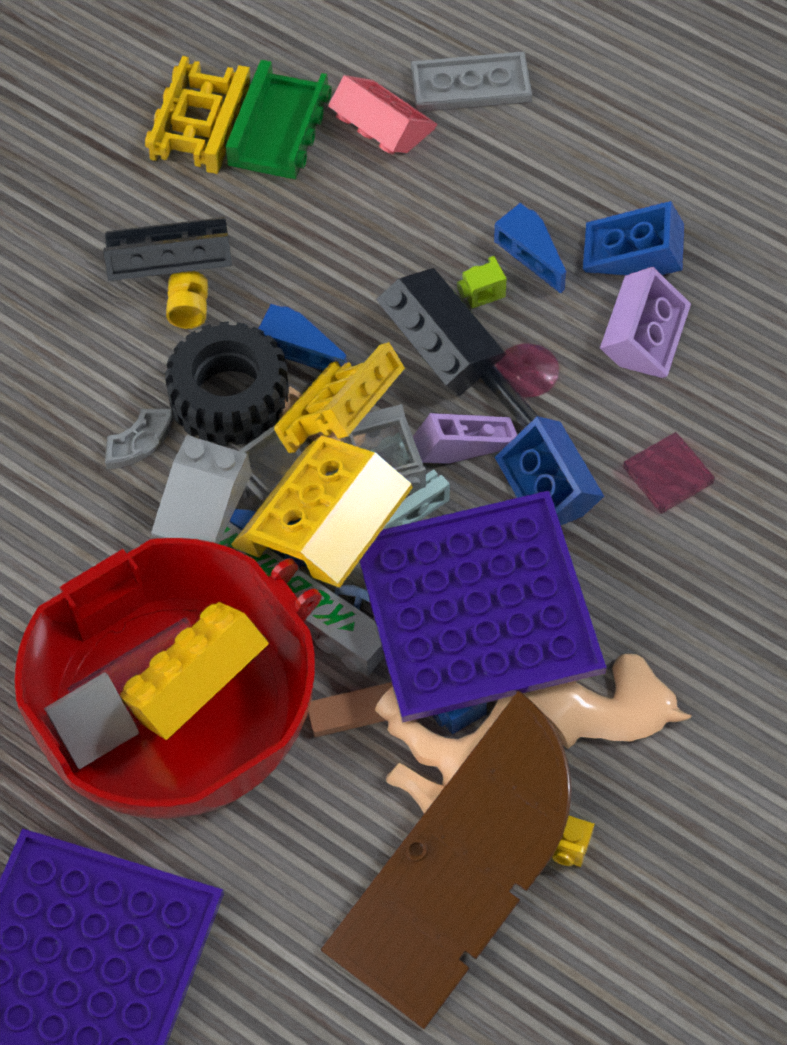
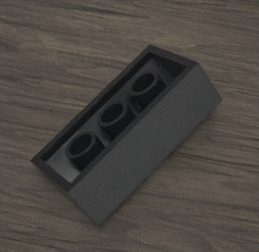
M435 268L397 279L376 299L443 383L459 396L507 355Z

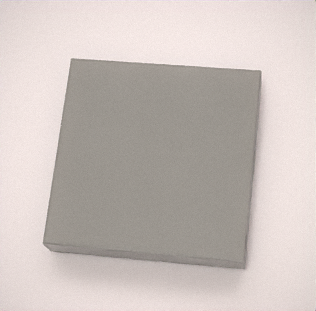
M105 672L44 708L78 769L83 768L139 734L111 679Z

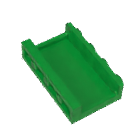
M260 60L226 144L228 166L296 180L300 168H305L308 146L312 147L314 144L315 127L317 124L320 125L322 123L324 103H329L331 99L332 86L328 85V74L321 73L318 82L273 74L272 62Z

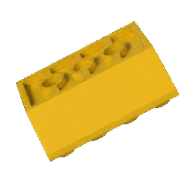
M321 435L303 450L233 541L232 546L235 549L259 558L266 548L269 547L304 560L312 578L340 588L412 490V484L375 452ZM339 469V470H338L335 474H333V475H329V476H326V475H325L327 472H333V471ZM302 518L298 523L294 525H288L290 521H295Z

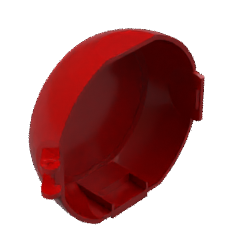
M156 538L146 541L128 553L121 549L59 587L61 593L41 604L34 612L25 629L16 659L14 682L16 701L20 713L41 750L63 781L80 795L100 806L123 814L152 819H176L210 812L232 803L261 784L278 767L297 740L307 717L313 695L315 653L310 630L304 621L320 603L322 595L315 588L305 591L299 598L292 592L287 583L298 570L296 562L291 558L281 561L274 567L271 575L268 577L254 559L233 548L199 539ZM218 602L245 613L269 644L167 740L143 726L125 705L139 734L81 769L76 767L44 710L45 707L104 672L108 674L115 689L120 694L129 679L136 675H141L150 666L149 663L155 655L162 651H167L175 643V638L181 631L195 625L201 619V613L207 607Z

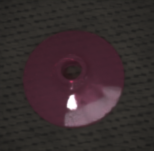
M530 343L518 344L508 348L505 351L507 355L496 366L522 397H536L548 392L556 384L559 376V365L555 356L548 349Z

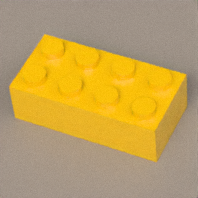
M220 602L207 607L201 613V619L191 628L181 631L176 636L175 643L167 651H162L155 655L149 663L150 666L141 675H136L126 682L124 690L119 696L143 726L167 740L269 644L245 613Z

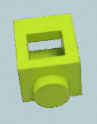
M495 256L488 258L487 264L474 266L464 271L462 280L457 281V288L461 298H466L471 308L474 309L505 298L507 278Z

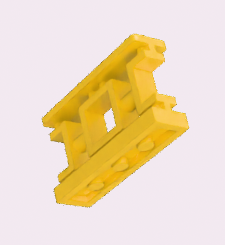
M182 56L179 65L173 68L170 87H166L164 90L161 109L158 108L155 112L152 131L149 130L146 134L145 147L149 149L150 160L157 161L159 155L162 160H167L171 149L192 153L195 166L201 167L202 164H206L207 172L218 174L226 155V144L251 84L250 68L238 65L236 72H234L233 68L227 67L224 78L202 74L200 62L194 61L193 64H189V57ZM188 82L190 83V88L201 89L200 92L186 89ZM212 92L227 94L224 103L222 96L214 95ZM188 106L211 110L207 121L184 117ZM171 124L173 131L182 132L183 135L168 133ZM195 135L210 138L207 146L205 140L194 138Z
M390 342L379 345L364 363L351 366L350 362H347L341 367L335 361L328 365L274 426L276 434L288 453L296 452L310 435L322 432L326 437L334 432L338 439L350 435L405 369Z

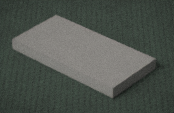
M525 51L410 62L416 110L419 112L532 102V90Z

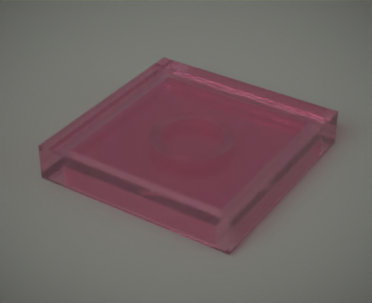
M677 432L623 463L625 471L661 514L714 484L715 477Z

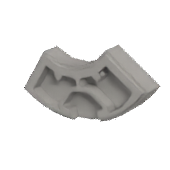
M141 409L138 420L131 428L120 434L107 436L106 469H116L132 465L145 459L158 449L171 429L174 417L173 409Z

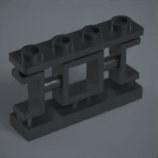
M225 217L105 232L106 248L103 249L108 281L232 266Z

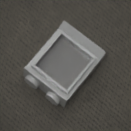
M402 404L367 413L349 436L341 438V442L375 452L412 484L413 488L409 494L426 487V469L423 466Z
M273 426L239 450L248 454L252 473L242 496L247 499L252 495L258 501L260 507L309 444L305 441L296 452L288 453Z

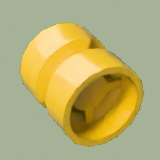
M196 271L173 273L168 279L166 318L170 324L179 328L193 329L200 327L205 323L207 317L208 279Z

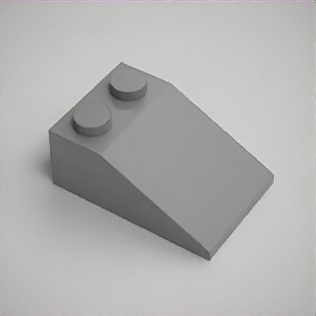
M186 435L173 462L151 535L156 538L199 539L219 544L252 475L248 454Z

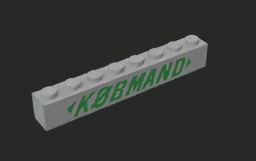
M229 522L219 544L233 548L232 543L242 530ZM266 548L260 558L235 549L254 559L268 577L271 575L274 567L284 560L268 548ZM298 569L287 583L296 597L299 598L305 591L313 588L317 589L322 595L320 603L304 621L310 630L312 639L315 640L316 645L325 653L330 654L332 652L341 658L344 665L351 671H360L368 677L384 659L375 620Z

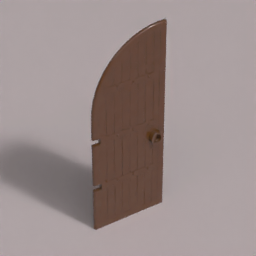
M520 691L514 695L321 948L325 955L422 1029L427 1027L470 969L460 961L461 957L465 952L474 959L479 957L520 901L510 891L517 885L527 892L556 851L567 824L571 804V778L568 760L560 738L552 724L528 697Z

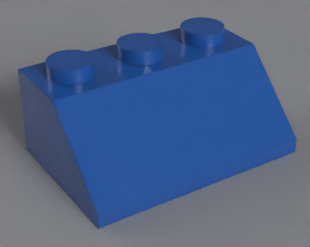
M537 416L494 457L517 498L544 491L550 492L560 526L583 517L605 497L560 421Z

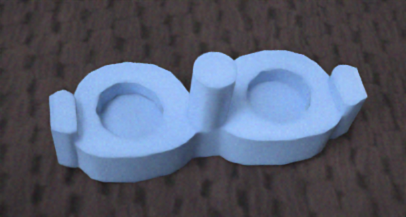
M341 585L340 588L336 587L335 594L338 596L340 594L356 597L354 607L360 610L362 599L370 602L367 590L359 586Z

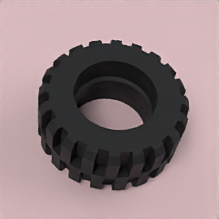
M228 321L219 322L220 325L213 327L211 324L201 327L202 331L196 333L194 330L185 336L186 341H180L174 348V354H171L168 358L165 381L170 407L173 409L174 418L177 423L184 426V430L191 436L195 437L198 434L201 440L208 442L213 440L218 445L227 446V442H236V445L244 444L246 439L252 438L255 440L262 435V431H267L276 425V419L279 420V414H282L283 409H286L285 398L286 402H288L289 383L285 356L282 349L277 347V342L269 335L264 337V331L257 327L249 329L247 324L237 322L236 325H229ZM226 371L242 372L255 379L248 389L231 396L212 395L200 388L213 375Z

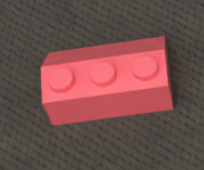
M344 75L328 107L337 112L336 117L347 124L353 123L358 127L357 132L368 139H376L380 142L379 147L390 154H395V152L408 153L437 126V123L371 79Z

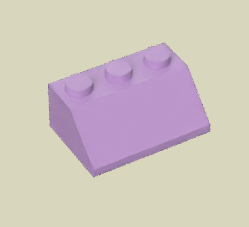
M654 267L626 275L600 349L619 367L660 378L667 377L691 303Z

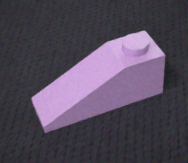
M430 413L413 435V439L422 463L449 464L501 451L517 436L510 417Z

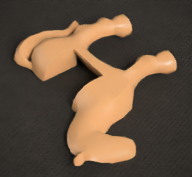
M622 654L616 658L612 667L616 686L613 699L594 693L576 681L523 693L544 713L555 729L562 745L567 749L573 746L580 737L631 742L653 735L660 731L667 722H680L692 717V715L684 713L677 707V699L673 691L655 676L645 659L637 654ZM391 687L377 703L375 711L388 721L387 730L389 733L403 740L419 763L438 767L443 775L442 784L435 783L417 774L407 766L397 763L386 777L387 783L409 792L423 813H425L514 696L498 699L490 716L474 733L460 739H453L431 732L422 726L417 719L402 723L394 690Z

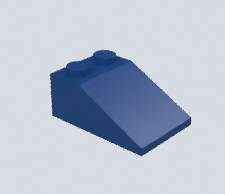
M672 201L586 222L583 270L587 273L629 275L650 267H654L661 275L682 271L684 222Z

